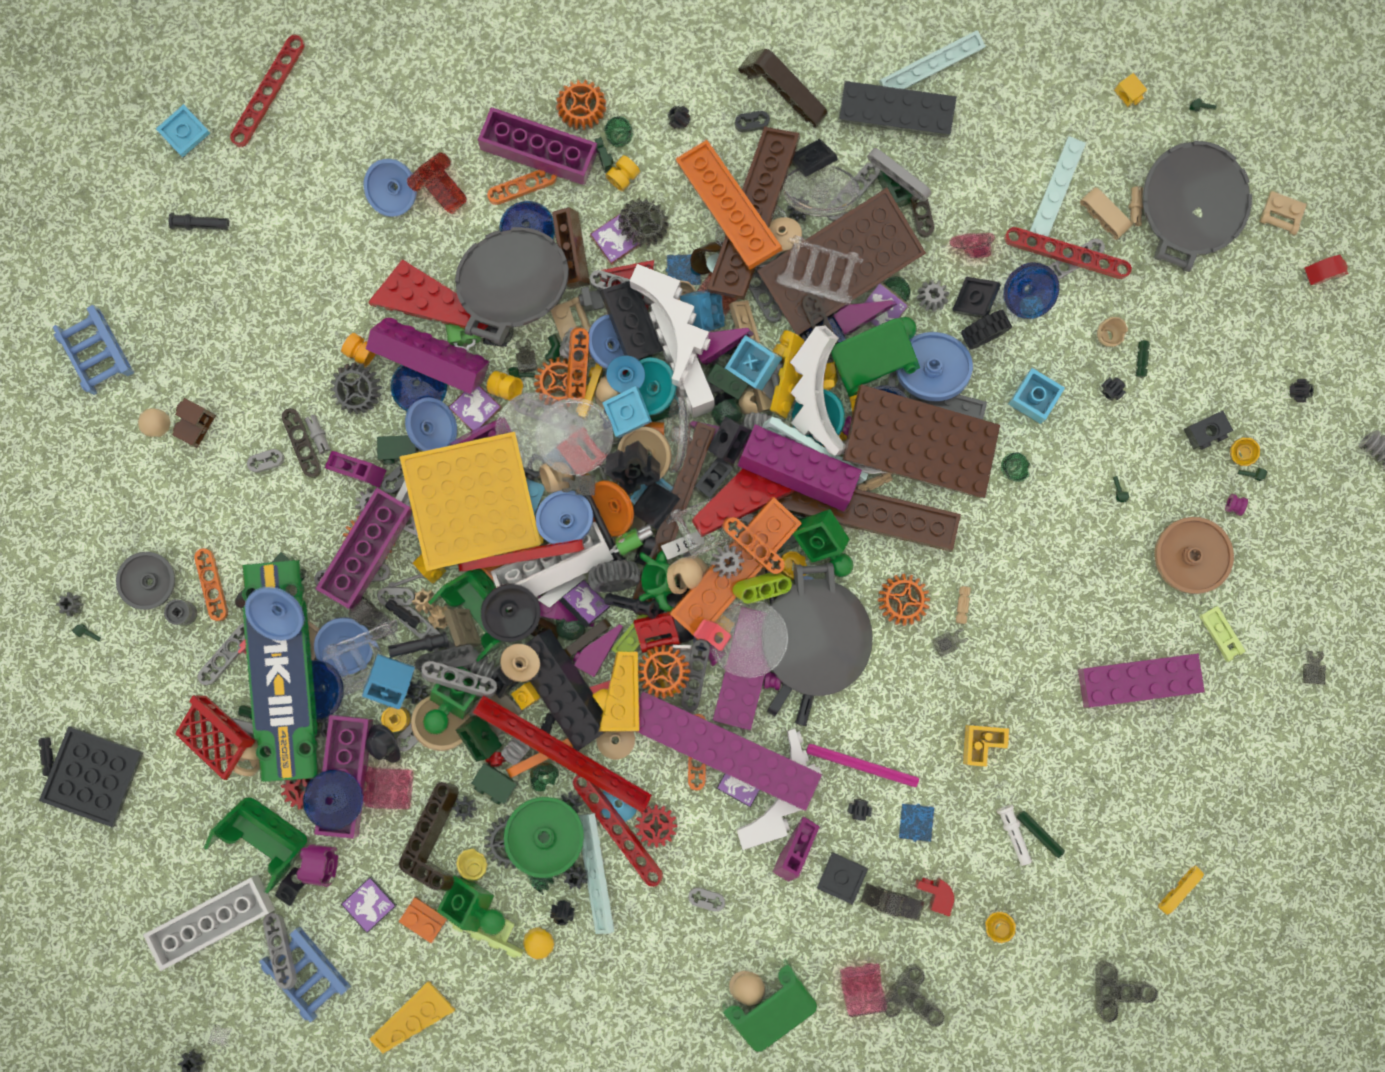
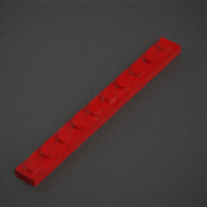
M483 695L473 711L475 715L642 813L646 810L652 796L650 793Z

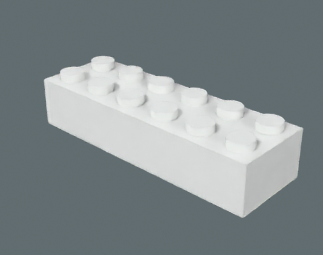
M653 303L651 304L649 316L654 329H656L659 342L663 347L664 358L674 371L678 352L676 337L668 318ZM696 356L693 364L688 365L687 371L689 373L686 381L681 382L679 387L677 386L680 396H684L687 414L691 413L693 418L714 411V397Z
M593 522L589 533L582 539L584 550L506 564L491 571L496 587L504 584H518L528 588L537 597L584 573H588L590 569L598 564L613 560V557L596 522Z
M256 875L147 932L143 936L160 971L269 914L275 908L265 892L259 876Z

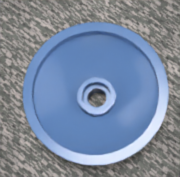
M395 159L376 161L369 167L364 177L365 196L373 209L380 214L391 217L399 216L406 213L413 206L417 196V185L412 172L402 162ZM395 183H396L397 186H398V189H397V190L394 188V184H395Z
M609 315L597 319L588 332V350L595 362L607 369L612 360L619 356H624ZM608 343L612 345V349L608 347Z
M428 397L417 400L409 407L405 418L406 431L411 442L423 452L450 446L449 443L456 439V419L445 403Z
M561 490L550 494L542 501L536 513L537 529L540 535L551 544L583 539L589 533L593 524V510L590 503L583 495L572 490ZM566 520H570L568 525H565Z
M274 587L259 588L246 601L245 613L249 623L258 633L269 639L289 640L295 637L303 627L304 614L301 606L293 596L281 589Z
M348 617L335 618L325 623L318 631L314 641V652L319 663L326 670L339 675H349L362 670L369 663L374 651L373 637L368 628L360 621ZM347 640L349 642V645L344 646L342 644V641Z

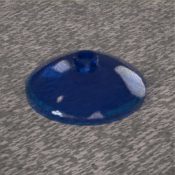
M521 201L513 204L504 212L500 220V232L511 230L512 227H523L540 231L552 239L555 235L552 214L545 206L534 201ZM529 222V225L524 227L523 223Z
M1038 262L1023 264L1016 268L1006 280L1003 292L1005 304L1014 315L1020 318L1034 319L1043 316L1054 306L1058 299L1060 290L1059 280L1055 272L1045 264ZM1029 285V290L1025 291V287Z
M403 365L396 369L391 379L392 397L397 405L405 411H408L414 402L422 398H435L443 402L447 393L446 383ZM415 381H420L418 386H414Z
M312 660L317 719H322L332 715L340 707L344 696V685L339 672L331 664L322 660Z
M327 770L317 774L307 784L303 794V807L307 817L313 824L326 830H338L350 825L358 817L363 806V792L360 784L351 774L342 770ZM328 797L333 799L332 804L327 803Z

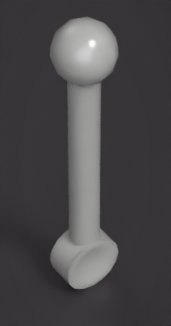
M419 573L396 583L390 582L388 586L396 587L425 577Z

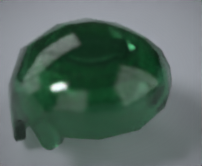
M614 116L604 126L606 139L613 147H624L631 142L633 128L626 118Z
M895 276L888 278L884 282L886 286L896 292L906 302L909 300L910 287L904 278Z
M729 399L717 404L713 408L711 415L716 424L720 426L725 416L739 422L742 417V410L733 399Z
M1019 452L1009 453L1001 462V471L1005 478L1013 482L1024 481L1030 475L1028 472L1030 463Z
M562 619L559 622L556 620V633L562 639L568 641L576 640L585 632V627L580 621L567 622L565 619Z
M548 762L534 766L530 772L532 789L535 791H545L547 784L554 785L556 778L559 776L558 768ZM549 775V778L543 779V776Z

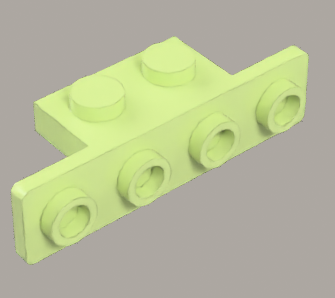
M505 919V927L497 935H487L482 931L481 927L478 932L461 930L449 922L453 925V929L459 932L466 931L471 934L470 936L478 941L483 939L489 942L488 945L494 949L501 948L506 950V954L511 957H521L524 953V949L507 942L515 925L512 921Z

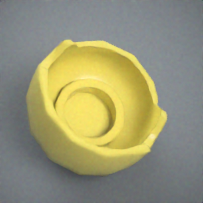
M475 849L463 851L458 856L456 862L458 873L468 881H477L486 874L488 866L483 854Z

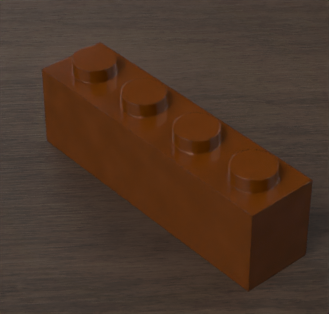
M570 207L553 211L557 245L562 249L568 264L567 287L575 289L590 285L579 213Z

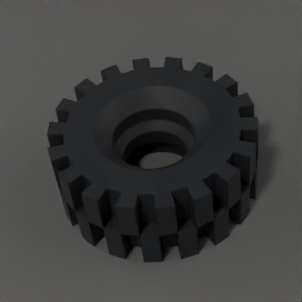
M998 310L967 326L961 331V335L969 350H972L1005 334V332L1012 328V325L1004 310Z

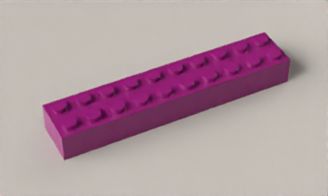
M642 691L639 698V731L636 732L804 811L807 810L822 777L821 773Z

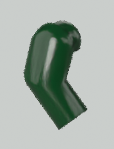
M556 334L548 337L551 348L545 355L547 362H549V359L555 362L556 358L560 356L559 348L561 345Z

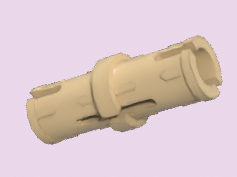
M1137 186L1131 188L1129 209L1132 226L1134 223L1135 226L1142 225V210L1144 209L1143 187H1140L1139 190Z

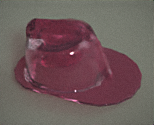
M966 233L952 237L950 245L955 248L964 249L970 258L989 257L992 253L991 243L994 241L995 235L992 233Z

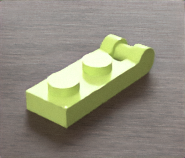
M1214 606L1199 615L1226 662L1233 660L1236 655L1240 656L1245 653L1244 647L1218 606ZM1229 644L1233 645L1231 650L1227 647Z

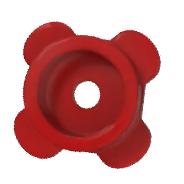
M495 752L485 760L489 765L491 764V767L502 766V763L507 761L501 755L502 752Z

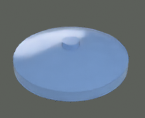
M926 332L910 339L920 369H917L912 374H907L903 368L896 370L899 382L910 394L923 400L943 401L957 396L966 388L971 379L973 362L968 349L963 343L950 335L940 332Z

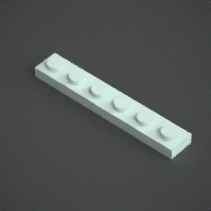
M978 30L886 76L879 83L881 86L906 89L984 49L986 46Z
M1068 136L1030 228L1031 232L1048 237L1085 147V142Z
M772 416L762 426L767 430L860 469L850 462L843 461V457L830 454L826 447L819 445L814 439L799 433L797 429L784 424L778 418ZM861 472L857 485L867 479L868 473Z
M595 813L578 815L584 830L582 854L585 870H588L586 878L588 879L587 884L595 933L609 934L614 932L597 821Z

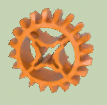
M578 79L577 84L570 81V87L564 85V91H560V97L556 99L558 103L556 109L559 111L558 116L563 117L562 122H568V127L570 128L575 124L576 130L581 125L584 131L586 130V125H589L591 129L593 128L592 122L598 125V118L603 119V113L606 112V100L603 99L605 96L603 92H600V87H595L593 82L588 85L586 79L583 83H580ZM571 98L573 104L571 106V109L568 111L566 105L568 100ZM595 99L596 106L591 111L589 105L592 103L591 100Z
M559 357L556 358V363L549 359L550 365L544 362L543 367L545 369L538 368V372L541 375H535V379L539 380L534 382V386L539 387L535 392L536 394H541L539 396L540 400L546 398L544 402L546 405L552 401V407H556L557 403H559L560 409L563 408V403L570 407V400L566 394L567 373L557 374L553 371L556 369L568 371V359L564 358L563 363H561ZM575 370L572 377L574 376L575 380L581 378L582 372ZM549 374L552 378V383L545 390L544 383ZM556 379H560V381L561 379L563 380L562 382L564 388L562 386H559V384L558 386H556ZM581 384L574 385L576 386L575 392L571 394L572 396L575 397L577 395H580V392L577 391V385L581 386ZM561 391L565 396L555 397L550 394Z
M901 574V580L898 575H895V582L890 578L887 579L889 586L882 584V588L886 591L880 590L878 594L884 596L877 599L878 602H884V605L879 606V609H886L882 615L890 614L889 622L896 618L895 625H898L900 620H902V626L907 625V620L912 625L914 624L913 618L916 621L921 620L918 614L926 615L922 608L929 609V606L924 604V602L930 601V598H924V595L928 594L929 591L923 592L922 588L926 585L923 583L918 586L917 584L920 579L917 578L913 582V575H909L907 580L905 574ZM905 584L901 594L890 593L896 585ZM911 587L917 592L919 601L911 597ZM907 596L909 602L901 604L898 597ZM889 598L897 603V613L891 608ZM907 606L917 607L916 611L911 615L903 616V611H905Z
M662 645L661 651L656 646L654 647L655 654L648 650L647 653L650 657L642 656L646 663H639L640 667H644V670H638V674H644V677L639 678V682L646 681L642 688L646 689L650 686L648 693L652 694L655 690V697L657 698L660 692H662V698L667 697V692H669L670 697H674L673 690L680 694L681 690L678 687L686 688V685L682 683L683 679L686 681L690 680V678L684 676L685 673H691V670L684 669V667L690 665L689 662L682 663L686 656L678 657L681 652L678 649L673 654L672 646L669 647L668 651H666L665 645ZM670 656L675 660L664 665L659 661L658 657ZM653 662L656 666V673L650 678L649 667ZM679 665L680 674L675 682L672 677V671ZM660 666L669 669L668 677L664 675L659 676V672H661ZM665 679L670 684V687L658 688L654 683Z

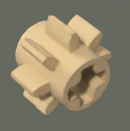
M422 588V591L414 593L415 600H412V603L416 606L415 609L418 612L423 610L428 614L429 610L435 609V603L432 605L428 603L434 596L432 590L426 592Z
M437 605L435 609L429 610L431 616L427 617V619L432 623L434 629L439 627L443 630L448 626L444 612L448 609L446 605L444 607Z

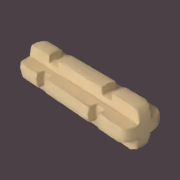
M883 473L881 476L879 475L866 481L865 484L857 485L856 489L871 491L893 479L890 473Z
M961 586L959 589L958 615H956V623L958 624L967 623L966 614L969 608L970 598L968 596L971 591L970 587Z

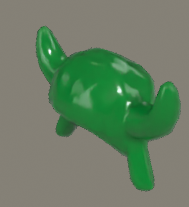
M663 550L657 554L655 560L642 552L640 558L646 562V565L642 571L641 586L645 594L640 595L639 600L644 601L655 598L661 610L670 612L674 608L668 604L666 596L673 593L667 581V570L670 564L667 563ZM676 575V576H675V584H676V586H677L678 578H677V575Z

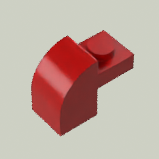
M1341 254L1323 259L1304 268L1310 285H1318L1332 278L1348 275V265L1341 257Z
M925 877L922 880L916 879L914 886L917 889L932 893L928 908L950 917L954 905V893L951 887L940 878H937L935 885L933 880Z

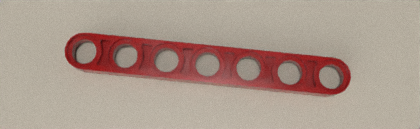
M291 35L287 38L232 130L230 139L235 146L244 147L248 144L304 50L305 44L299 35ZM293 41H300L298 48H292L291 44ZM290 56L291 61L288 64H283V57ZM275 72H281L282 76L280 79H273L272 76ZM271 87L273 89L272 93L264 95L263 91L265 88ZM262 103L263 108L260 111H255V104ZM248 118L254 119V123L250 127L245 126V121ZM238 134L244 135L242 142L235 141Z
M1018 227L1008 229L1004 235V240L1009 246L1117 279L1126 278L1132 271L1131 264L1126 260ZM1009 233H1017L1018 240H1010ZM1034 238L1036 240V246H1029L1027 244V239ZM1045 244H1053L1054 251H1046ZM1070 249L1073 253L1072 257H1065L1063 250ZM1081 255H1089L1090 263H1084L1081 260ZM1106 260L1109 264L1108 268H1101L1099 261ZM1119 265L1125 266L1126 274H1120L1117 267Z
M582 539L531 547L460 563L458 568L462 572L574 553L584 550Z
M575 776L573 779L574 789L592 813H595V817L643 881L650 887L657 886L663 879L661 869L601 789L587 781L586 787H582L578 783V778L581 776ZM591 793L598 795L599 801L597 803L591 801ZM602 809L610 811V818L602 816ZM614 825L621 826V834H617L614 832ZM625 841H632L634 849L629 850L626 848ZM637 857H644L646 865H640L637 862ZM649 873H656L658 881H652L649 878Z

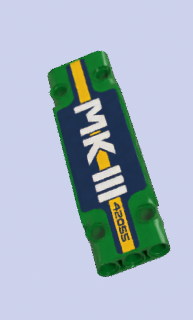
M300 560L242 565L244 581L242 597L245 600V604L253 588L257 590L263 587H274L293 596L301 606L304 614V624L300 632L289 640L279 641L269 639L258 633L249 623L245 613V606L243 607L253 734L258 742L256 755L260 764L261 782L317 777L316 751L318 743L315 740L317 735V717L306 602L303 600L305 588L301 583ZM291 585H294L297 589L295 595L290 593ZM304 743L310 745V752L304 750ZM265 746L271 749V755H267L264 752Z

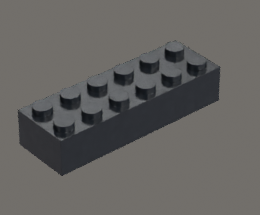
M845 81L838 122L948 138L951 135L957 96Z
M551 629L538 634L525 644L537 653L540 661L539 670L530 679V682L575 750L579 751L605 733L599 732L603 710L594 699L593 692Z

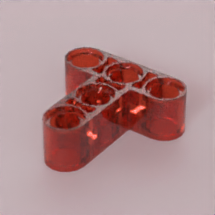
M439 152L415 170L407 178V184L416 192L426 187L448 213L453 214L467 202V198L445 172L451 164L449 157L443 152Z

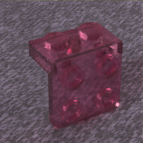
M368 767V771L365 774L367 787L363 794L365 806L379 809H409L411 805L413 771L408 769Z
M868 963L859 967L850 966L840 970V982L849 1017L881 1013L887 1010L881 984L879 963Z

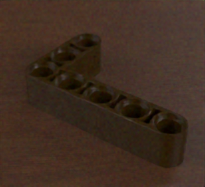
M769 49L750 53L739 66L738 71L748 76L747 79L762 76L804 121H809L813 124L812 127L817 128L828 114V110Z
M439 782L434 787L399 860V868L402 872L437 891H449L454 884L451 874L427 861L459 795V789L456 785Z

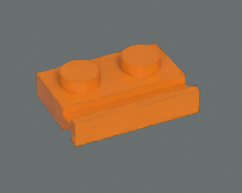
M414 897L399 923L432 943L447 919L436 912L437 910L419 898Z

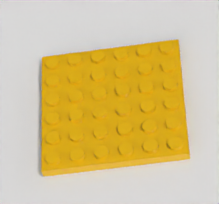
M515 432L400 456L426 571L541 545Z

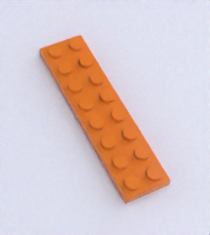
M708 140L675 159L749 270L782 251V246Z
M772 497L750 521L747 527L776 553L802 523L779 501ZM748 533L744 534L741 538L742 543L745 545L749 544L752 539ZM735 541L729 545V550L732 546H735V553L737 551L742 552L738 558L744 559L743 563H739L743 569H736L738 575L734 576L731 572L730 579L726 578V575L719 577V571L713 572V568L717 565H711L703 574L699 585L690 589L669 612L693 636L703 620L715 622L734 601L736 596L733 594V587L737 582L755 577L763 568L758 561ZM763 546L756 549L757 557L761 558L765 555L766 550ZM724 559V563L731 564L729 559Z

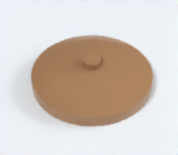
M1187 517L1171 523L1162 531L1155 546L1154 556L1159 574L1167 584L1183 593L1201 594L1216 589L1228 578L1233 567L1234 551L1228 535L1219 525L1205 518Z

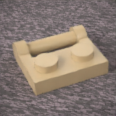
M1271 191L1259 222L1263 224L1269 223L1289 231L1292 235H1296L1307 204ZM1270 212L1290 219L1293 223L1291 224L1270 216Z
M579 296L556 305L551 310L561 340H563V337L570 328L577 327L570 310L574 306L583 328L589 332L591 326L585 310L580 304Z

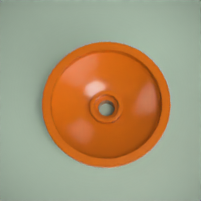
M607 480L596 482L589 488V491L610 535L620 536L632 526L634 519L632 502L627 493L618 484Z

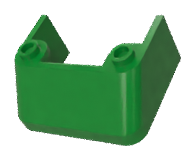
M482 569L469 570L446 583L428 602L432 605L443 598L452 607L463 605L465 609L470 610L474 620L485 632L480 640L484 650L477 657V662L505 643L492 637L482 624V603L485 597L496 588L495 583Z
M247 797L242 799L211 829L203 848L207 850L218 839L227 844H234L242 838L272 859L267 867L269 874L272 876L265 889V892L268 894L286 875L298 858L302 848L307 843V837L256 799Z

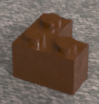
M184 398L176 407L177 412L175 415L180 417L181 420L175 424L172 435L198 448L216 415Z

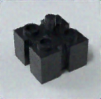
M636 441L626 446L624 452L617 450L606 456L605 473L613 481L619 480V486L629 495L640 490L642 484L649 486L660 481V463L652 455H647V449L639 441Z

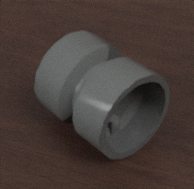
M176 599L170 601L164 609L165 619L171 624L181 626L192 624L196 620L198 613L193 603Z

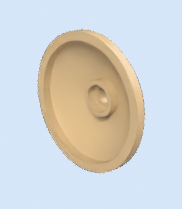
M647 426L640 427L624 435L619 443L618 450L624 452L626 446L639 441L647 449V455L648 451H650L652 456L660 463L661 479L667 473L671 464V448L665 436L658 430Z
M429 696L420 701L412 713L411 728L414 736L422 745L436 751H446L459 746L463 741L455 730L469 718V714L462 720L449 713L447 729L438 735L430 734L423 726L424 716L430 710L438 709L440 706L430 701Z

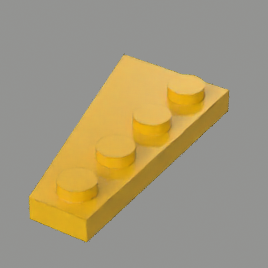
M788 333L787 339L790 341L788 349H784L783 357H785L784 366L779 370L780 382L779 385L775 386L770 407L773 413L785 419L795 399L791 392L803 376L790 363L805 343L794 333Z
M638 652L616 653L599 732L639 731Z
M428 981L370 1038V1041L383 1054L431 1024L451 1014L456 1009Z

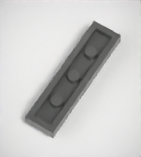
M912 394L909 396L913 400L982 420L987 405L986 401L959 394L943 401L923 400Z

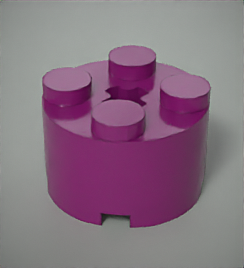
M310 844L307 848H302L300 853L302 862L301 868L297 872V879L301 880L304 884L329 887L332 882H329L331 877L335 878L339 858V855H335V851H338L337 848L318 844Z

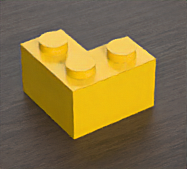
M965 725L963 764L987 767L988 747L1008 748L1009 729Z

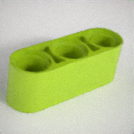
M767 573L737 582L733 587V594L744 603L750 604L787 593L792 587V581L782 573Z

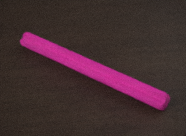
M808 744L807 754L912 787H917L919 783L918 777L813 744Z

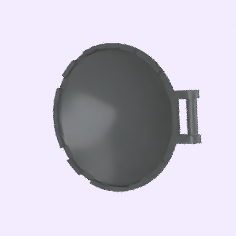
M1206 141L1181 143L1164 152L1150 168L1143 187V208L1151 229L1160 239L1154 259L1167 261L1182 267L1186 272H1190L1197 255L1213 253L1226 247L1243 231L1252 207V194H1250L1248 184L1250 181L1245 169H1242L1236 161L1237 158L1225 148ZM1200 208L1202 217L1196 216L1193 211ZM1169 247L1186 254V259L1183 260L1165 253L1166 248Z
M512 227L511 230L494 231L486 235V238L478 244L474 243L463 255L456 271L455 282L458 299L463 308L471 315L465 327L466 335H476L492 340L495 344L502 345L511 327L523 326L540 319L550 312L563 296L569 275L566 257L562 249L551 237L535 229ZM480 322L499 329L495 334L477 328Z
M833 563L815 566L794 565V584L787 593L778 595L770 605L767 616L764 618L762 627L764 655L776 677L787 687L806 695H831L850 686L865 669L870 658L873 642L870 619L860 600L847 588L835 583ZM825 573V579L803 580V574Z

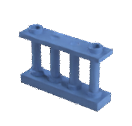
M91 305L86 308L90 315L83 321L66 330L57 325L52 327L55 331V339L59 344H62L82 381L80 382L82 389L95 395L97 392L94 386L117 373H122L128 377L134 374V371L102 312L96 306ZM92 324L96 325L98 329L96 331L97 334L72 347L68 337ZM99 341L105 342L107 347H105L104 351L82 363L80 362L77 353ZM108 357H113L116 362L113 367L89 379L85 371L86 369Z
M298 927L289 934L292 937V941L289 943L291 952L297 947L305 952L304 957L294 965L296 974L309 962H313L318 969L297 990L294 987L282 990L300 1010L301 1017L311 1023L318 1017L314 1012L334 993L342 995L351 986L305 931ZM285 955L279 957L278 964L285 958ZM266 956L259 961L262 965L261 969L265 974H270L275 980L271 960ZM286 976V979L283 980V983H287L289 976ZM322 977H326L331 983L330 987L308 1005L301 996Z

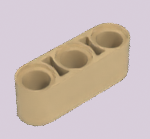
M1093 188L1080 200L1081 206L1084 205L1088 209L1087 212L1094 219L1097 218L1100 225L1107 232H1110L1114 239H1119L1131 228V221L1100 189Z

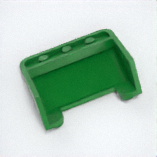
M900 318L889 320L837 343L831 351L837 371L849 397L857 395L859 385L867 384L901 368L907 374H912L917 369H920L906 328Z
M787 959L783 960L784 966L778 972V979L783 987L750 1012L745 1014L743 1009L737 1005L729 1007L726 1004L722 1005L723 1013L756 1052L767 1049L813 1015L817 1009L815 999Z

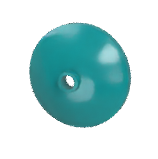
M645 358L640 360L645 370V379L639 390L650 416L661 413L671 404L675 397L677 386L672 384L674 371L666 362L657 358Z
M823 389L828 417L839 436L845 424L844 406L837 395ZM798 402L795 403L792 421L804 405ZM813 434L805 435L806 437L814 439ZM814 439L816 443H818L821 446H824L821 442H818Z

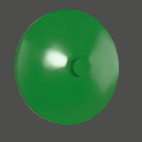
M537 797L522 803L509 817L504 831V846L510 861L521 872L536 878H551L567 871L577 861L584 843V830L577 813L567 803L553 797Z

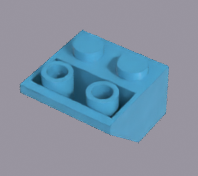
M705 290L680 296V301L694 306V313L697 315L692 326L708 332L725 326L721 295Z
M377 654L363 687L362 697L400 710L415 667Z

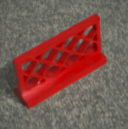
M193 695L189 701L192 706L175 735L223 780H228L246 748L252 747L255 740L207 696ZM196 710H198L200 714L199 721H195L194 714ZM210 721L212 723V732L207 733L206 722ZM200 723L201 734L196 735L195 724ZM187 726H190V737L183 733ZM218 733L224 734L225 743L219 744ZM208 735H213V746L208 747ZM202 737L203 748L197 747V738ZM232 744L238 747L237 752L233 756L231 754ZM225 746L226 757L224 758L220 757V747ZM214 748L215 759L211 760L209 758V749ZM226 760L227 762V768L225 772L222 770L221 761Z

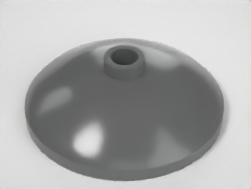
M139 552L131 555L121 564L116 576V588L121 599L129 606L141 610L154 609L164 604L171 596L175 587V573L172 565L166 558L153 552ZM152 578L153 583L148 585V579Z

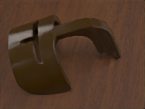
M709 242L695 249L690 258L692 269L698 274L711 273L707 267L705 252H720L723 243Z

